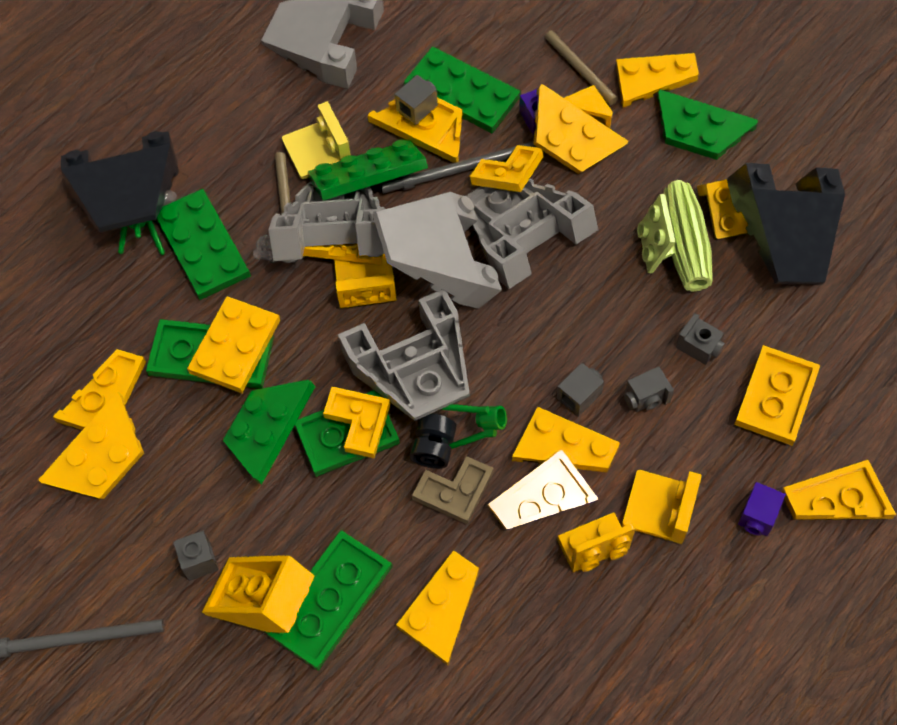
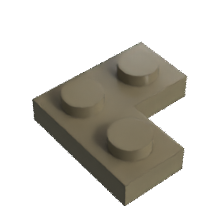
M466 456L453 482L425 470L412 494V500L468 525L494 473V468Z

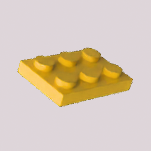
M227 296L187 368L189 374L243 393L280 322L279 315Z
M763 345L734 425L793 446L820 365Z

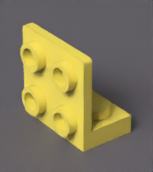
M328 101L318 105L319 117H316L317 123L282 136V142L301 179L308 178V171L313 170L319 164L336 163L341 161L343 157L351 155L349 142Z

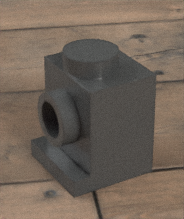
M694 313L679 334L676 348L707 365L712 356L717 358L726 344L722 342L724 332L699 319L700 315Z
M658 366L628 380L624 399L631 410L635 409L636 412L645 408L646 410H652L660 405L662 401L665 405L671 403L674 389Z

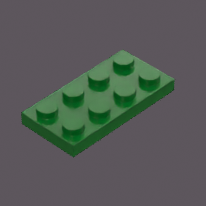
M433 46L404 80V85H406L412 78L419 75L425 81L432 82L437 89V98L461 108L464 120L491 134L504 120L521 95L520 90Z
M398 140L393 142L391 146L372 148L362 155L345 156L336 163L319 164L313 170H309L308 174L311 183L324 201L427 169L428 165L425 156L411 140Z
M200 189L162 207L157 221L199 300L251 277L248 267L204 189Z
M159 319L146 369L148 375L213 383L189 374L187 369L211 325ZM274 335L270 339L246 387L263 388Z
M340 530L310 571L315 576L309 587V593L304 598L297 613L296 621L289 633L265 632L266 635L319 671L393 567L392 563Z

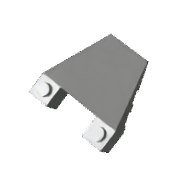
M289 0L281 2L261 43L283 58H290L298 63V67L304 71L309 70L316 74L317 79L322 82L348 89L357 71L355 49L338 45L347 23L375 30L384 12L383 0Z
M533 179L528 180L521 192L481 186L466 195L474 204V211L478 221L472 226L487 263L494 267L498 273V280L508 289L532 274L527 253L560 232L577 245L598 231L593 204L576 192L569 190L566 193L555 190L553 185L546 184L543 187L534 184Z
M309 182L295 195L296 201L293 204L287 203L284 206V213L282 215L275 214L272 217L269 226L273 261L295 262L298 259H302L305 247L358 243L359 256L379 257L384 254L373 214L385 208L380 207L379 199L373 197L370 187L323 201L313 184Z
M447 192L377 211L373 214L387 263L416 280L420 277L432 283L430 288L437 292L441 289L453 295L451 299L458 304L478 309L502 291L497 271L493 266L473 260L464 234L469 227L478 221L474 211V204L470 198L453 192Z
M443 289L418 300L420 318L427 330L379 351L365 323L338 334L341 351L353 375L384 398L390 399L393 405L414 421L470 396L458 311L447 291Z

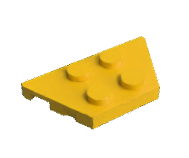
M541 84L538 87V109L535 112V123L537 126L534 132V145L542 148V151L577 174L587 170L628 143V140L545 85Z
M437 98L438 106L416 125L396 111L395 99L390 101L388 107L376 113L373 110L368 114V122L405 140H411L412 143L453 163L459 160L462 126L461 108Z
M118 392L112 396L38 479L41 483L104 499L144 454L140 440L136 438V429L132 418L128 416L124 404L126 402L124 396Z

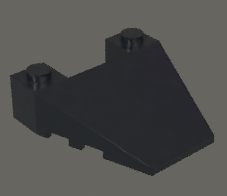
M169 131L151 132L147 136L142 137L143 150L92 161L88 150H73L61 156V171L73 200L78 202L80 209L87 213L89 220L99 232L157 219L166 200L164 194L166 191L171 190V180L173 177H177L179 173L177 157Z
M745 163L727 178L731 200L736 212L741 211L748 223V226L745 228L749 236H755L761 248L758 252L775 284H824L845 197L839 169L816 167L796 182L797 191L776 190L770 164Z

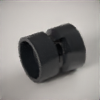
M429 414L418 419L415 431L418 438L413 440L410 459L414 463L427 468H446L451 455V447L449 445L454 441L457 424L450 418L438 414Z

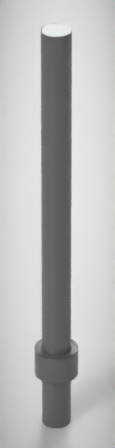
M534 141L522 144V146L536 147ZM516 146L423 172L401 176L400 178L380 183V189L382 194L402 188L405 191L415 188L417 184L475 169L481 159L505 161L508 160Z
M163 619L17 640H10L9 637L1 638L0 658L10 657L12 653L164 632Z

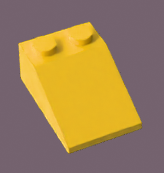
M289 555L229 557L202 613L265 632L289 633L296 621V616L303 600L309 593V587L315 575Z

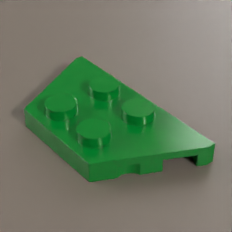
M659 90L657 101L660 104L661 124L664 127L663 136L667 145L717 160L726 153L728 148L738 144L749 131L753 132L756 129L757 119L667 91Z
M311 380L252 390L224 437V443L258 484L264 482L316 386Z

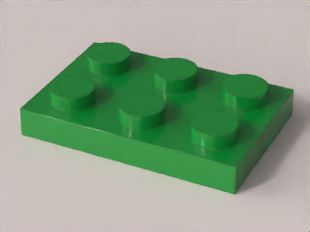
M375 390L365 393L368 395L381 397L380 394L377 393ZM324 410L300 418L295 423L315 477L366 457L345 452L344 446L351 424L324 418ZM389 414L387 415L376 453L400 444Z

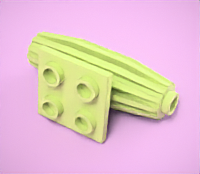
M675 180L664 189V194H659L653 205L649 207L643 220L638 224L637 234L641 238L643 247L642 258L646 262L648 273H654L663 259L672 256V261L684 288L691 292L702 291V289H707L708 286H711L713 282L712 250L704 215L691 185L682 180Z

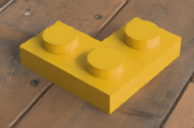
M517 145L506 162L481 159L470 175L472 185L521 192L544 157L542 148Z
M331 387L323 414L326 419L351 424L344 446L345 452L375 458L390 408V399Z

